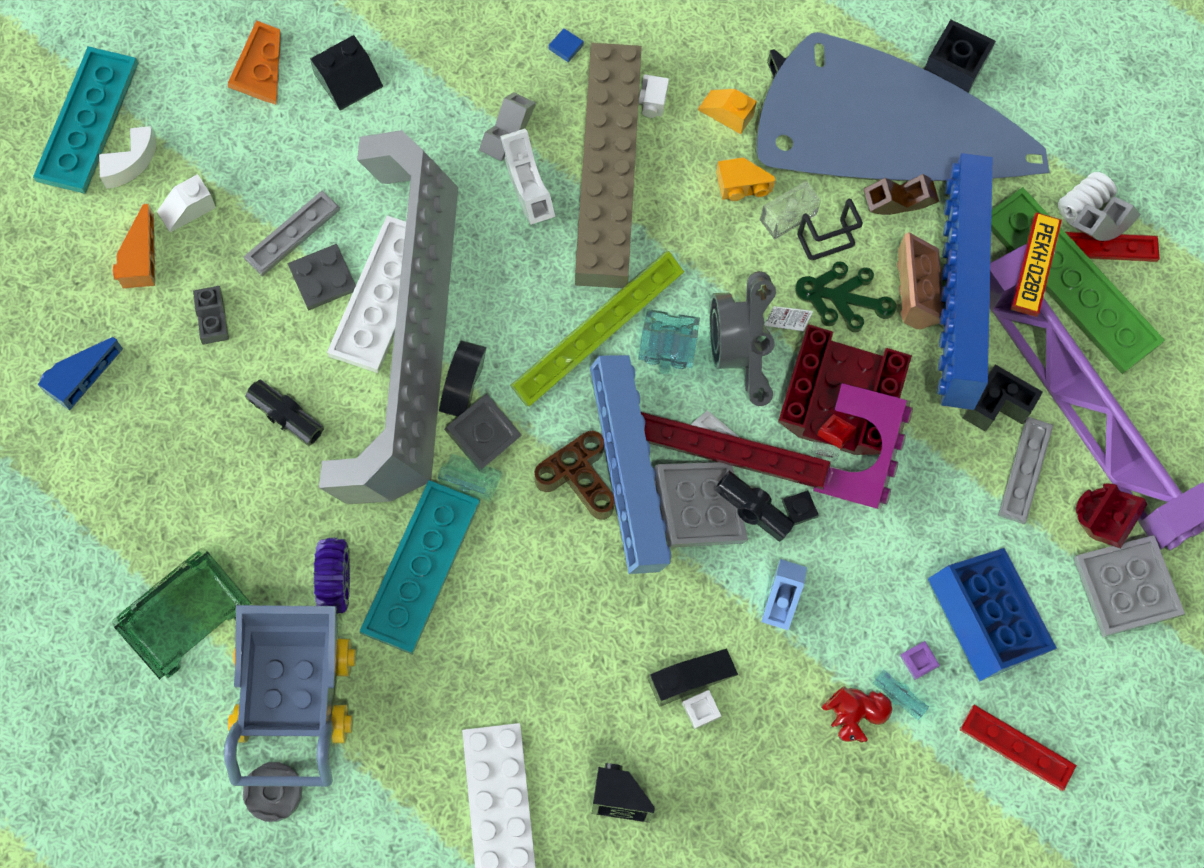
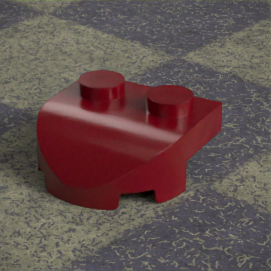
M1106 483L1103 484V488L1094 491L1088 489L1083 493L1077 502L1076 513L1082 528L1089 537L1121 549L1146 508L1147 502L1145 498L1120 491L1116 484Z

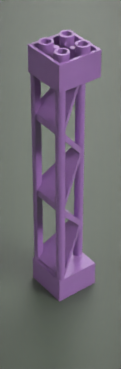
M1026 244L991 262L989 309L995 314L1112 484H1116L1122 492L1133 495L1131 491L1167 502L1149 516L1143 511L1138 519L1140 526L1147 536H1155L1160 550L1167 547L1171 551L1184 543L1188 538H1193L1203 532L1204 483L1202 482L1184 493L1181 492L1044 297L1040 313L1037 317L1010 310ZM1012 320L1047 329L1046 369ZM1070 404L1107 414L1106 455Z

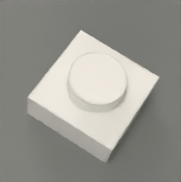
M709 690L682 702L694 730L721 718V714Z

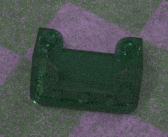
M201 548L112 620V624L116 631L160 680L164 676L169 678L181 668L178 664L182 659L181 657L225 620L234 619L236 621V605H251L252 603L205 548Z

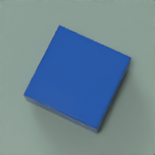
M563 28L549 44V50L569 63L584 46V41Z

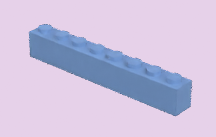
M630 355L599 356L590 366L628 573L660 572L670 564L671 550L666 543L665 521L661 518L659 508L661 500L660 495L656 492L654 482L655 470L651 466L649 457L650 444L646 441L644 432L645 419L641 415L639 406L640 393L636 390L634 381L635 368L631 365Z

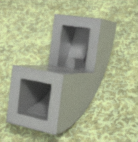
M515 92L506 96L503 99L495 126L484 133L479 151L500 161L504 160L506 156L500 136L525 129L536 102Z
M1113 196L1103 211L1086 204L1072 226L1097 240L1107 241L1124 233L1141 214L1134 205Z

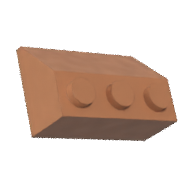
M908 232L904 235L898 248L897 268L900 274L901 316L903 323L915 329H924L939 324L941 311L944 309V302H941L942 277L939 248Z

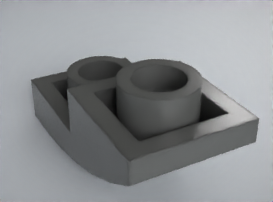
M220 285L193 290L195 312L198 317L199 335L202 345L229 340Z

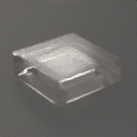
M813 442L809 456L831 461V464L834 465L839 457L840 449L834 445Z

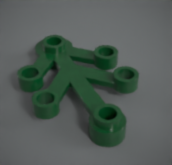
M841 261L834 263L832 270L817 278L811 276L800 278L795 286L796 295L801 300L812 303L821 316V322L825 326L835 325L838 313L836 310L828 308L822 298L833 302L847 322V328L855 333L861 331L864 319L862 316L854 314L848 304L872 309L882 319L891 318L897 309L896 302L890 297L884 296L875 299L850 293L860 286H866L872 282L874 272L867 267L861 268L856 277L834 289L824 287L835 279L841 280L846 277L848 266ZM841 268L844 273H838L835 269ZM861 274H867L870 278L863 279ZM810 285L813 287V290L808 291L804 286ZM888 303L891 308L886 309L882 304ZM830 314L834 319L828 320L825 315ZM851 321H858L860 326H853Z

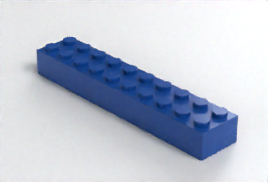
M961 153L958 163H953L951 179H947L945 194L949 195V200H946L944 215H948V221L944 225L943 236L947 237V242L944 244L942 256L947 259L942 270V280H946V286H943L941 293V302L945 303V309H942L940 316V325H944V332H941L939 347L943 348V355H940L938 371H942V378L938 382L937 394L941 395V406L969 410L975 409L988 384L993 157Z

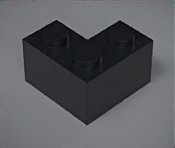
M995 364L988 374V384L975 409H967L962 418L985 432L993 423L999 411L1023 424L1033 411L1043 391Z

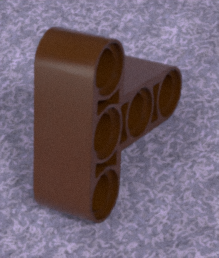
M596 431L583 433L539 463L535 469V484L540 491L551 492L567 482L591 515L599 520L609 518L613 514L615 504L612 492L591 466L603 455L604 439L602 435ZM595 443L599 448L590 451L585 448V445ZM566 458H573L577 463L573 466H566L562 461ZM544 473H550L554 478L549 482H545L540 479V476ZM582 479H589L593 484L588 488H584L578 482ZM599 500H604L609 506L606 509H599L595 506V503Z

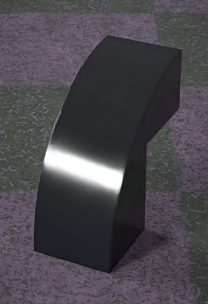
M460 341L446 377L439 412L459 417L470 408L474 385L482 372L487 347Z

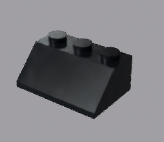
M605 763L604 768L598 767L591 814L650 823L654 815L655 806L630 772L623 771L622 765Z

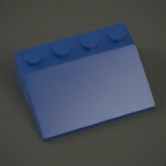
M1005 548L948 565L928 578L979 682L1057 649Z

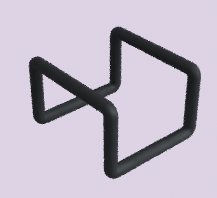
M852 199L846 200L840 217L843 228L818 236L807 213L803 214L797 235L809 260H816L855 246V240L851 231L861 228L863 222ZM849 208L857 221V224L848 226L845 221ZM807 223L815 241H823L846 233L850 243L812 255L803 237L805 224Z

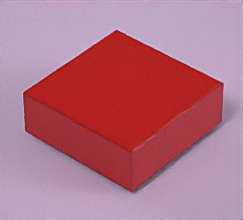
M833 414L819 429L817 436L841 449L855 434L856 427Z

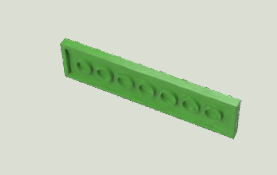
M1022 187L992 209L991 231L1012 252L1027 244L1033 216L1036 212L1050 215ZM1060 227L1045 290L1123 375L1163 344L1165 339Z

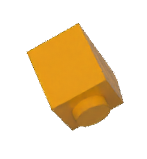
M736 89L711 90L699 106L698 111L742 134L754 116L757 101Z

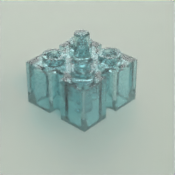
M647 309L638 360H644L652 365L660 363L659 372L662 374H669L670 366L677 369L692 368L700 317L679 314V317L668 315V312Z

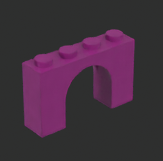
M842 383L835 410L862 417L872 422L879 430L882 438L881 454L873 466L861 472H853L830 466L824 489L814 488L813 491L876 509L882 508L883 504L887 505L891 494V488H887L890 477H895L899 462L895 461L897 450L902 451L906 435L902 434L905 423L909 424L913 413V407H909L911 401Z

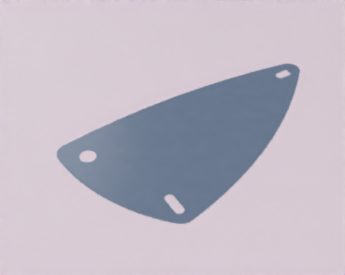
M819 32L808 35L785 60L767 93L759 121L757 155L763 164L773 168L834 176L871 179L887 178L890 180H912L924 174L930 177L931 180L951 179L953 163H958L961 153L993 157L992 178L1050 173L1046 148L1011 120L975 96L941 77L900 58L856 42ZM817 43L824 46L825 65L823 67H818L815 64L814 46ZM778 136H789L793 140V147L788 151L779 149L776 145ZM1027 154L1042 155L1043 164L1029 163L1025 157Z

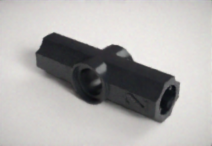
M261 379L254 382L248 388L245 398L256 408L264 412L273 424L276 422L282 426L281 430L289 431L308 447L314 444L324 430L323 426L303 412L300 405L289 396H282Z
M730 470L716 485L715 491L738 509L737 514L744 522L751 525L757 524L779 542L792 530L794 521L771 504L772 499L766 491L760 488H751Z

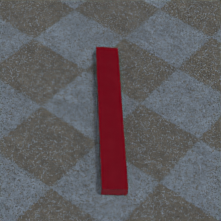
M641 412L645 419L644 432L646 441L649 444L810 487L824 489L831 461Z

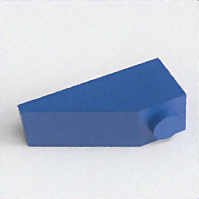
M114 337L104 340L55 363L51 369L43 373L38 386L45 394L70 411L123 348Z

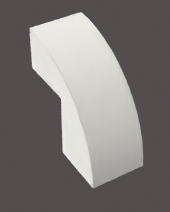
M151 126L130 128L131 151L99 154L100 179L106 189L130 182L149 165L154 156L157 138Z

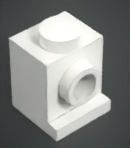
M644 74L639 104H643L642 114L649 118L663 116L669 78Z

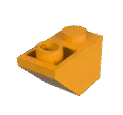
M744 157L718 161L716 175L722 200L738 201L743 199L744 196L750 195L764 197L773 192L775 177Z

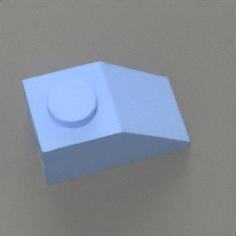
M780 559L761 622L789 630L805 583L807 567Z

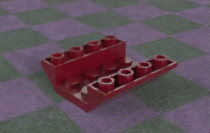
M808 324L778 422L798 438L853 455H880L882 438L877 427L865 418L835 410L841 384L900 398L912 355L890 348H885L883 354L878 355L832 341L833 331ZM833 414L856 427L855 434L841 449L817 436L819 429Z

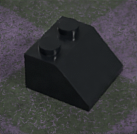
M355 35L310 58L314 75L339 111L383 87L367 52Z

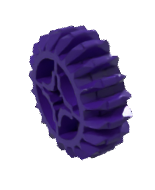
M321 539L317 543L316 553L314 554L313 584L316 606H335L337 615L338 613H344L349 605L350 559L348 545L345 539Z

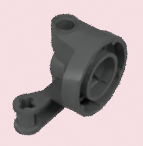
M762 271L754 272L747 279L745 302H735L730 292L713 293L710 302V339L714 365L716 369L745 368V389L750 401L756 406L767 405L773 398V390L762 372V356L772 352L775 342L770 330L764 325L763 313L775 298L776 288L770 276ZM759 336H766L762 342L757 339Z

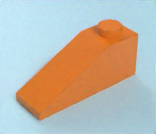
M149 204L142 205L117 252V264H113L114 279L119 281L122 288L155 286L154 214Z

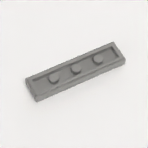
M320 191L244 256L245 261L263 277L339 212L340 207L323 191Z
M1031 417L1025 420L998 516L1021 524L1026 523L1051 436L1052 424Z

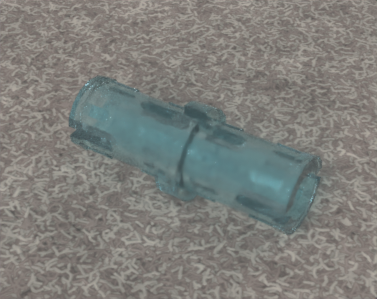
M883 670L872 683L892 699L891 702L895 706L898 704L917 721L929 708L928 705L909 691L910 688L906 684L903 686L886 670Z

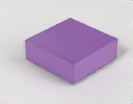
M926 641L900 655L914 680L940 666Z

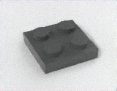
M337 243L287 263L308 311L351 294L356 287Z
M485 394L444 428L479 471L522 436L488 394Z

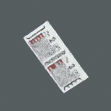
M774 306L765 326L804 331L813 311Z

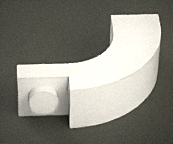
M522 129L500 136L509 176L523 213L529 223L534 224L555 217L550 193L545 188L539 175L527 130Z

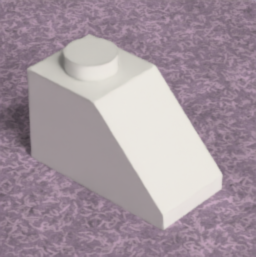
M197 174L175 186L157 213L168 231L172 232L215 209L216 206L211 194Z

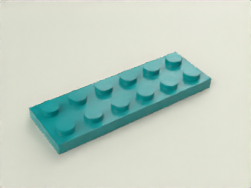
M87 46L33 175L36 182L86 194L99 162V154L103 152L137 68L138 61L136 57Z
M428 480L361 626L360 634L413 655L480 505L479 499Z

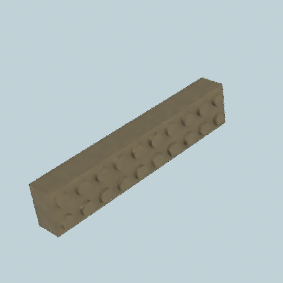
M591 43L575 269L576 286L623 288L628 284L642 46Z

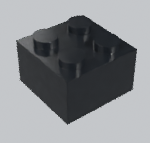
M950 19L931 52L924 70L941 77L969 93L987 62L996 41Z

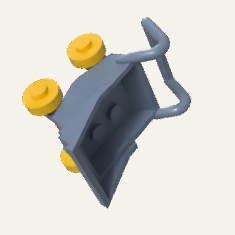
M236 605V640L233 663L235 665L234 687L241 688L240 702L235 704L233 714L229 715V733L224 746V762L230 783L233 786L328 787L333 783L329 762L331 738L333 743H346L347 733H352L353 718L352 715H348L347 705H334L332 711L335 672L336 676H350L351 666L356 665V649H352L351 639H337L338 617L335 606ZM249 736H319L317 743V765L320 777L241 776L237 762V744L247 743Z

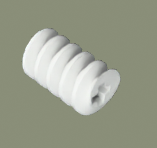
M1093 172L1059 200V212L1072 225L1086 204L1100 209L1103 203H1107L1110 197L1117 194V187L1105 174Z

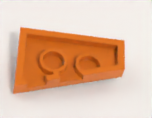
M256 20L228 81V88L276 105L280 29Z

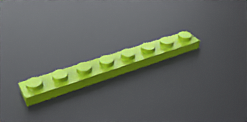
M666 251L510 385L525 406L530 407L684 273L670 251Z

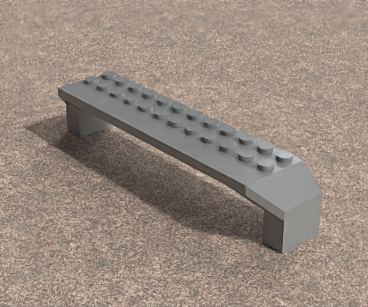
M402 130L359 138L357 161L380 183L390 184L410 181L385 429L357 458L322 461L319 488L345 504L391 502L426 485L428 480L431 481L458 186Z

